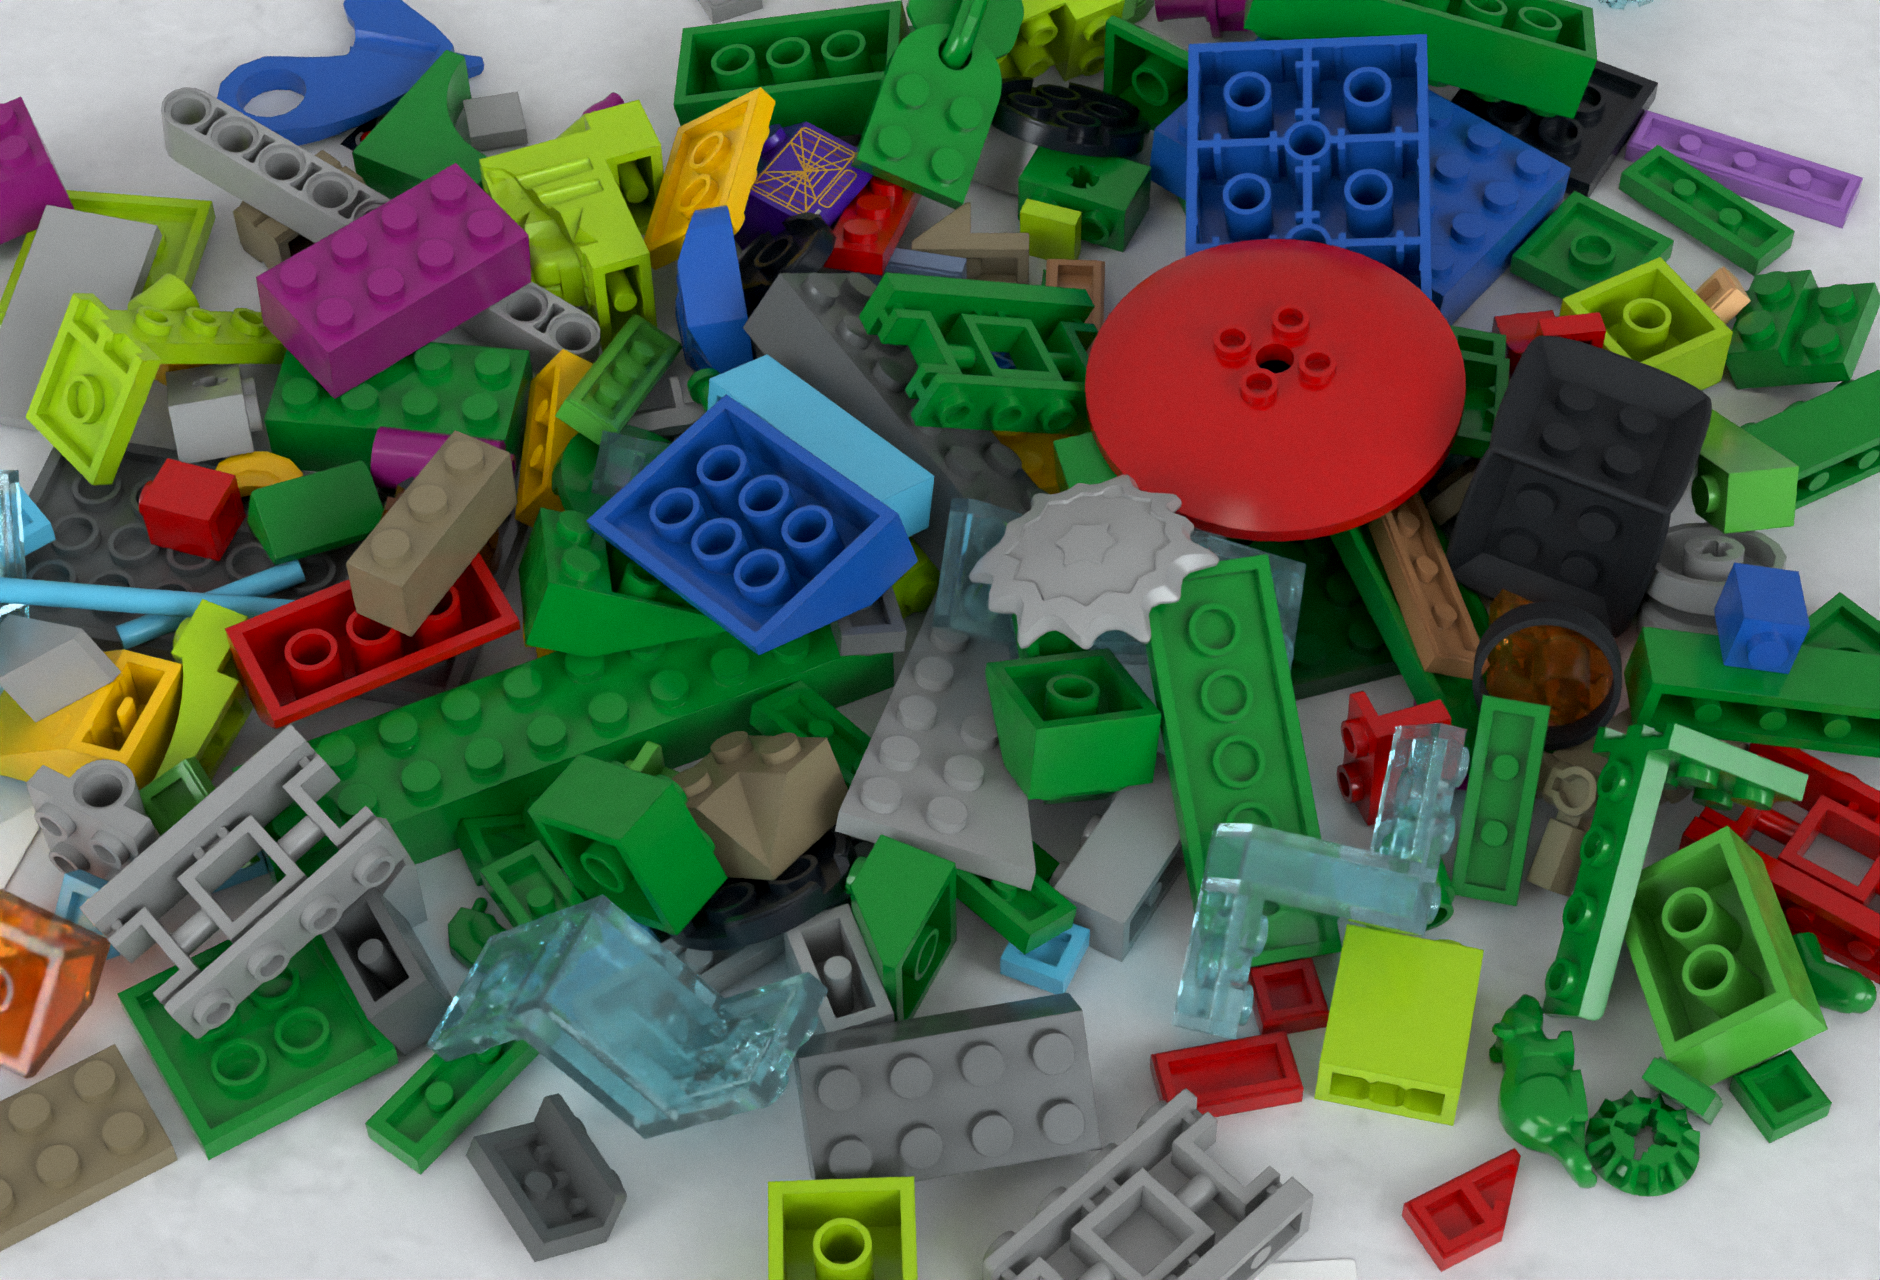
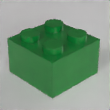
M579 754L527 810L571 883L588 906L677 936L728 878L713 853L715 851L713 840L704 830L698 827L686 806L688 802L687 795L674 780L665 775L657 774L652 776L629 769L626 765L615 760L605 762Z

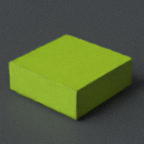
M1026 199L1020 211V233H1029V256L1045 260H1078L1081 253L1082 212Z

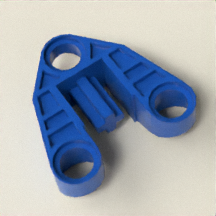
M723 205L695 210L677 262L678 274L676 282L678 294L675 299V317L686 364L695 372L704 368H712L722 374L753 360L751 339L743 329L748 316L728 207Z

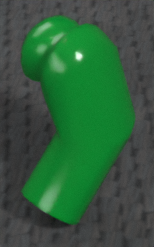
M1804 932L1792 936L1819 1006L1848 1014H1862L1872 1008L1876 1001L1877 991L1869 978L1864 977L1856 970L1827 962L1817 936L1814 933Z

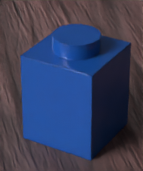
M1734 562L1714 608L1723 665L1789 674L1810 628L1799 571Z

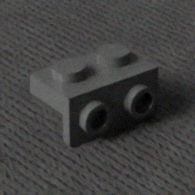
M559 1093L544 1097L534 1122L474 1136L466 1154V1157L534 1262L606 1243L627 1199V1193L618 1174L606 1163L588 1136L582 1121L573 1114Z

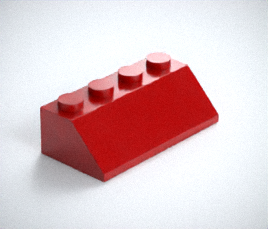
M478 553L412 637L358 614L349 579L225 628L237 676L262 723L278 729L517 631L521 627L514 610L480 553Z

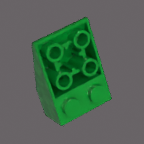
M540 507L518 568L526 645L589 658L726 632V630L590 529L586 521L590 518L588 515L574 510L560 512Z

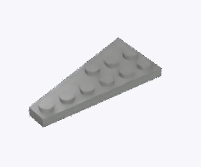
M942 577L841 805L835 831L872 843H876L882 834L955 862L957 869L1031 891L1036 868L1028 800L1003 764L985 676L986 663L1011 660L1006 615L995 613L988 609L990 590L977 588L955 591L945 577Z

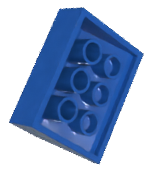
M727 394L586 520L590 529L758 655L872 605L918 562L897 512Z

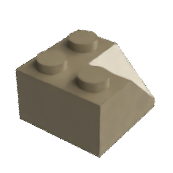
M744 731L726 734L711 745V752L694 767L686 769L672 778L687 795L688 802L686 806L696 824L713 840L715 844V851L713 853L727 877L775 880L837 823L839 810L848 792L828 739L824 737H797L796 734L790 732L775 736L748 735Z

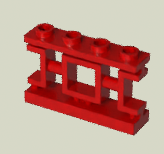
M1751 743L1748 752L1809 775L1803 800L1790 801L1809 812L1800 824L1773 809L1758 810L1746 807L1735 822L1706 806L1699 815V818L1695 816L1683 832L1678 851L1726 826H1729L1746 843L1754 832L1758 831L1784 845L1785 847L1777 859L1751 845L1749 846L1764 861L1792 936L1804 932L1814 933L1824 955L1880 984V914L1868 908L1876 894L1880 896V791L1863 783L1855 775L1840 771L1803 752L1801 749ZM1819 833L1875 861L1858 886L1803 858Z

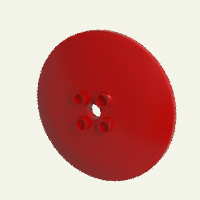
M1260 239L1229 243L1198 251L1161 268L1134 287L1111 311L1096 336L1086 367L1085 395L1087 416L1092 435L1100 453L1117 476L1129 475L1135 480L1140 491L1177 495L1181 499L1182 506L1175 514L1186 517L1194 524V528L1230 538L1283 542L1329 536L1359 527L1397 508L1416 494L1438 471L1456 441L1465 407L1466 374L1461 350L1447 320L1436 305L1417 286L1401 274L1365 255L1333 245L1295 239ZM1280 360L1291 367L1283 372L1273 373L1259 366L1266 361Z

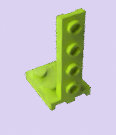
M73 293L25 418L91 485H112L160 364H282L287 348L263 324L262 312H255L247 308H236L234 311H208L203 308L189 307L186 311H162L154 307L142 306L138 310H110L93 293Z

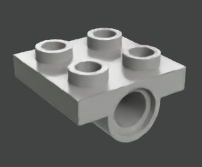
M109 759L92 761L80 767L70 778L42 765L26 783L36 811L34 818L42 828L50 849L49 859L63 874L81 869L106 881H110L157 840L152 821L146 816L135 777L129 767L119 761Z

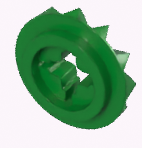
M1631 1089L1621 1099L1610 1101L1605 1098L1599 1110L1589 1119L1585 1135V1148L1588 1159L1600 1177L1623 1192L1647 1197L1671 1193L1682 1187L1692 1177L1700 1158V1131L1693 1130L1688 1122L1686 1108L1675 1110L1665 1104L1661 1092L1653 1098L1637 1097ZM1645 1126L1652 1127L1651 1132L1654 1133V1144H1651L1647 1152H1643L1639 1161L1634 1159L1636 1149L1633 1148L1635 1138L1632 1136H1637L1641 1128L1645 1129Z

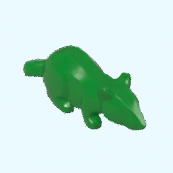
M1523 994L1506 1010L1501 1022L1495 1023L1492 1027V1032L1497 1038L1494 1045L1489 1049V1056L1493 1062L1502 1063L1504 1073L1498 1094L1499 1121L1506 1133L1517 1143L1529 1150L1548 1154L1560 1161L1572 1180L1580 1188L1589 1189L1595 1187L1597 1176L1592 1171V1166L1585 1151V1124L1588 1121L1586 1094L1581 1069L1573 1070L1575 1050L1571 1030L1561 1031L1557 1039H1548L1543 1032V1010L1539 1001L1531 995Z

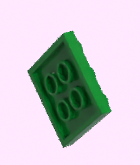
M321 934L316 935L291 957L286 968L277 977L263 982L238 1004L233 1015L224 1024L210 1029L198 1039H195L166 1011L164 1005L153 994L154 991L179 970L176 965L117 993L123 1011L208 1161L399 1063L394 1045L367 1019ZM228 939L191 958L203 971L233 943Z

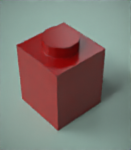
M169 458L166 459L154 480H150L145 484L139 498V512L144 518L151 544L215 561H220L246 517L236 475Z

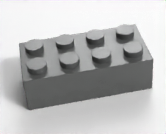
M1069 992L790 1039L812 1180L914 1176V1182L1102 1150L1083 1010Z

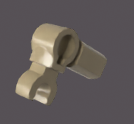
M1546 751L1543 753L1536 799L1543 798L1546 803L1556 807L1558 813L1556 818H1549L1526 881L1570 897L1574 890L1581 865L1580 846L1585 834L1591 827L1599 797L1597 782L1600 773L1567 762L1557 763L1552 754Z

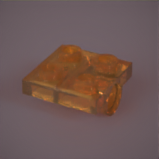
M1502 589L1490 604L1489 626L1504 613L1521 605L1534 602ZM1539 625L1516 631L1501 640L1488 655V662L1490 664V667L1487 669L1486 689L1488 693L1499 698L1551 706L1549 720L1558 725L1572 723L1594 711L1605 699L1613 681L1611 666L1601 649L1584 635L1560 626Z

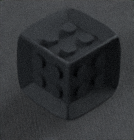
M1535 337L1523 352L1508 384L1494 420L1489 448L1481 458L1472 476L1451 534L1446 558L1456 582L1482 597L1512 609L1529 603L1549 601L1578 607L1596 617L1614 638H1618L1629 626L1643 599L1665 544L1671 513L1682 498L1694 471L1710 424L1712 413L1711 398L1695 386L1674 375L1608 350L1563 337Z

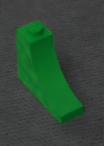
M445 50L354 149L352 156L355 171L363 178L366 186L389 199H393L457 163L483 189L479 159L488 156L468 144L455 128L458 118L464 109L463 100L471 99L465 56Z

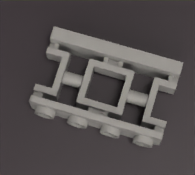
M291 724L79 907L91 923L108 938L107 940L131 964L155 943L162 948L179 970L154 991L153 994L164 1005V1008L171 1017L195 1039L201 1038L210 1029L224 1024L233 1015L238 1004L263 982L277 977L286 968L291 957L316 935L330 930L339 921L343 911L369 888L383 883L392 874L395 866L407 854V851L367 806L339 829L316 804L322 796L341 780ZM295 801L307 816L275 842L264 827ZM324 836H327L339 851L308 878L295 862ZM263 849L286 876L234 921L211 894ZM189 893L201 908L170 934L159 919ZM221 929L233 944L202 971L189 955L217 930Z
M1185 1088L1168 1103L1165 1100H1160L1152 1105L1140 1119L1136 1131L1119 1145L1110 1143L1103 1147L1089 1163L1086 1173L1068 1189L1061 1186L1049 1193L1037 1208L1035 1217L1017 1233L1007 1231L1000 1235L990 1245L983 1257L982 1280H1065L1045 1260L1069 1240L1070 1251L1089 1267L1076 1280H1253L1308 1231L1313 1194L1294 1177H1291L1282 1184L1280 1182L1281 1174L1271 1166L1267 1167L1244 1187L1205 1153L1216 1142L1218 1120L1208 1111L1202 1115L1197 1110L1198 1098ZM1171 1151V1164L1190 1179L1174 1195L1148 1173ZM1211 1200H1214L1239 1223L1215 1245L1216 1232L1196 1215ZM1140 1207L1147 1211L1181 1242L1175 1250L1144 1277L1104 1241L1110 1233Z

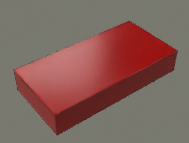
M1286 1030L1151 1054L1150 1070L1159 1101L1165 1100L1168 1103L1182 1090L1187 1088L1198 1098L1197 1110L1202 1115L1208 1111L1214 1117L1302 1102L1304 1088Z

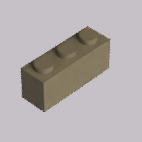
M456 430L450 435L346 562L355 608L358 614L410 637L414 635L518 504L509 452Z

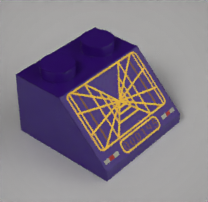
M808 122L784 128L780 124L769 126L770 133L763 145L756 169L758 173L757 178L751 187L744 211L745 220L739 232L734 235V239L742 251L762 233L765 234L769 231L774 237L786 230L782 222L793 215L805 212L820 214L830 227L874 176L851 166L857 147Z

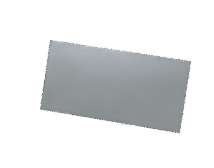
M46 205L0 327L1 425L39 432L25 417L73 293H93L110 310H128L127 305L129 301L143 291L160 244L162 234L157 225Z

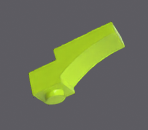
M202 599L193 616L185 618L177 628L171 654L176 663L183 664L182 699L171 743L154 780L184 759L195 756L212 781L253 709V705L237 676L225 628L248 620L247 616Z

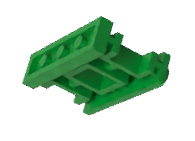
M890 272L884 274L860 313L859 318L866 333L878 335L882 344L908 345L919 367L905 388L909 399H919L910 414L916 426L1080 435L1092 432L1087 416L1085 395L1086 367L1089 359L1086 351L1097 336L1098 330L1094 324L1084 323L1095 308L1086 289ZM991 352L1009 353L1017 369L999 368Z

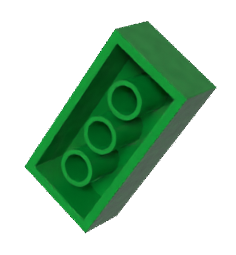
M902 0L683 28L673 103L680 126L761 87L776 101L769 126L780 124L784 128L808 122L835 137L862 134L887 63L897 46L910 33Z
M430 342L334 399L287 349L264 417L271 451L274 454L290 459L303 471L319 472L363 460L370 471L373 443L380 426L452 434L456 430L471 437L503 440L506 445V451L510 454H515L516 457L515 483L522 457L530 382L533 379L529 350Z

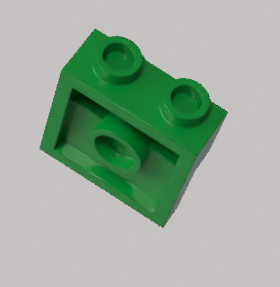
M1811 270L1773 271L1767 274L1755 275L1749 290L1745 291L1751 301L1735 316L1736 321L1731 330L1733 334L1725 363L1736 388L1748 389L1851 381L1880 307V294L1875 282L1850 285L1835 284L1829 287H1818Z

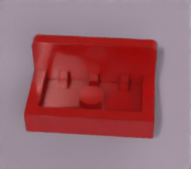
M1364 691L1350 694L1347 720L1341 723V736L1345 748L1343 764L1337 767V782L1344 800L1349 804L1355 803L1367 826L1403 816H1416L1428 809L1440 806L1451 726V716L1441 699L1378 716Z

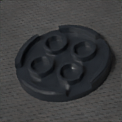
M1031 77L1002 79L1001 96L991 125L1012 137L1051 150L1092 157L1131 156L1142 152L1147 147L1151 130L1149 121L1138 119L1140 111L1138 107L1120 97L1069 82L1068 88L1051 84L1032 87L1034 80Z
M835 824L775 880L728 877L677 936L669 934L670 937L677 944L685 948L700 951H717L758 943L801 925L822 912L845 892L848 874L853 863L858 858L850 836L836 832Z

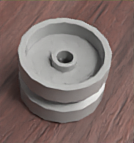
M1708 522L1686 523L1669 527L1660 558L1637 609L1636 632L1638 636L1642 626L1718 635L1714 608L1734 562L1786 569L1787 556L1780 544L1757 531L1723 534Z

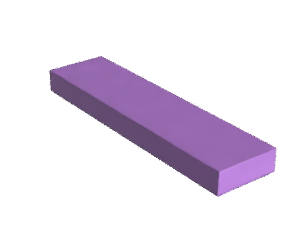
M1645 110L1627 144L1624 160L1636 162L1655 146L1659 145L1741 197L1839 228H1843L1860 192L1863 178L1647 110Z

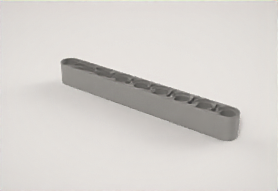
M184 87L172 91L162 101L161 114L165 148L172 159L314 243L391 200L205 91ZM532 281L457 326L491 347L529 350L532 371L537 374L562 349L593 364L599 358L600 328L597 321L587 313Z

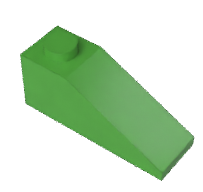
M1712 409L1710 424L1695 465V478L1691 487L1695 513L1723 534L1794 526L1799 466Z

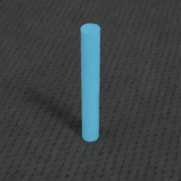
M298 559L205 593L264 598L306 582L301 565ZM146 614L117 625L115 628L120 642L126 650L176 631L181 622L187 617Z

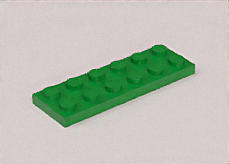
M1268 554L1219 561L1217 566L1189 573L1183 579L1179 602L1160 604L1151 609L1149 613L1151 639L1148 644H1145L1156 707L1162 713L1160 729L1205 976L1303 958L1337 954L1342 951Z

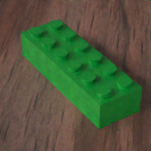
M1246 0L1243 28L1253 31L1258 37L1267 41L1427 34L1428 85L1434 87L1451 85L1472 91L1474 95L1485 101L1500 102L1505 100L1524 105L1531 112L1543 117L1560 115L1574 119L1597 62L1593 8L1565 0Z

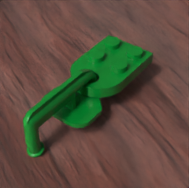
M908 0L906 10L915 30L901 41L887 63L851 166L955 210L962 206L1001 96L1002 78L997 59L1006 56L1015 44L1024 17L1022 0Z

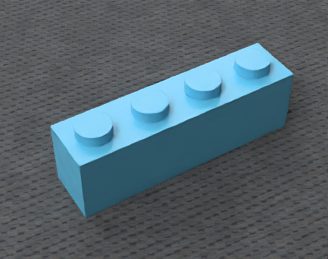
M768 354L709 379L707 411L727 394L897 512L908 537L929 528L935 476Z

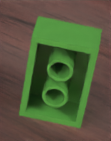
M1729 826L1642 869L1624 938L1666 1059L1670 1063L1710 1087L1828 1030L1764 861Z

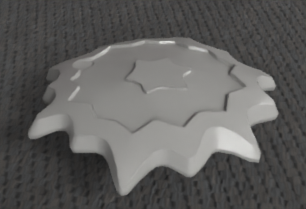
M1123 474L1099 484L1078 483L1072 488L1056 494H1035L1030 504L1031 510L1007 524L1005 535L1000 543L976 563L969 578L973 583L992 585L988 600V609L990 611L1000 614H1015L1017 616V641L1021 649L1029 647L1047 632L1058 631L1066 635L1082 649L1088 650L1092 647L1098 636L1111 630L1123 631L1138 642L1148 644L1151 639L1149 620L1151 609L1160 604L1179 602L1183 579L1189 573L1217 566L1219 558L1212 551L1194 543L1190 539V535L1194 531V524L1186 517L1175 514L1182 506L1181 499L1177 495L1140 491L1135 480L1129 475Z

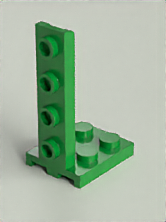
M1667 723L1665 733L1657 732L1654 728L1646 725H1628L1626 734L1608 727H1599L1592 753L1607 758L1608 763L1604 766L1598 778L1597 792L1599 797L1591 827L1585 834L1580 846L1581 865L1574 891L1563 910V933L1556 959L1546 974V997L1542 1008L1543 1014L1555 1018L1596 1021L1603 1016L1663 789L1676 790L1677 786L1691 790L1693 791L1692 801L1694 803L1716 810L1731 811L1733 803L1758 810H1771L1773 802L1802 801L1809 775L1677 723Z

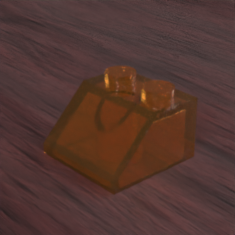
M0 889V1067L28 1079L38 1073L92 1005L111 944L107 938L3 889Z

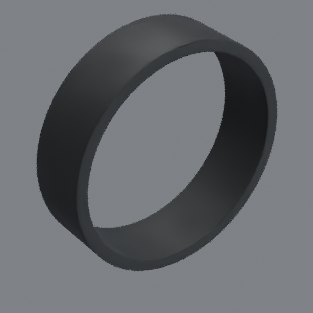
M1560 602L1529 603L1504 613L1489 626L1480 639L1474 660L1472 680L1474 699L1480 712L1483 695L1490 696L1483 681L1482 667L1492 649L1505 637L1521 629L1539 625L1560 626L1574 630L1589 638L1601 649L1613 672L1611 688L1605 699L1594 711L1572 723L1548 726L1544 751L1574 747L1597 735L1598 728L1605 727L1616 712L1622 689V661L1620 652L1609 630L1587 611Z

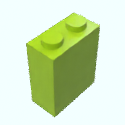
M1347 924L1319 1062L1314 1099L1453 1126L1462 1085L1484 950L1467 947L1449 939L1430 940L1398 934L1380 926L1366 928Z

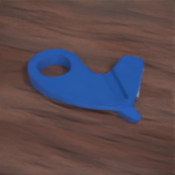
M345 0L343 6L347 20L355 29L353 47L350 46V52L347 55L330 57L264 56L242 64L231 72L220 83L217 99L300 146L337 136L364 125L390 111L445 50L454 52V46L434 24L402 0ZM460 54L465 56L468 79L482 73L484 70L482 57ZM291 90L304 97L296 108L285 114L273 117L255 116L243 110L252 98L268 91Z

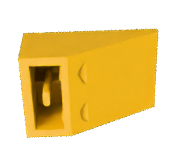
M125 649L105 651L104 653L121 671L116 679L36 723L3 690L0 695V775L27 782L42 765H45L70 778L80 767L87 763L109 759L119 761L129 767L135 777L138 790H141L154 780L171 743L182 699L183 664Z

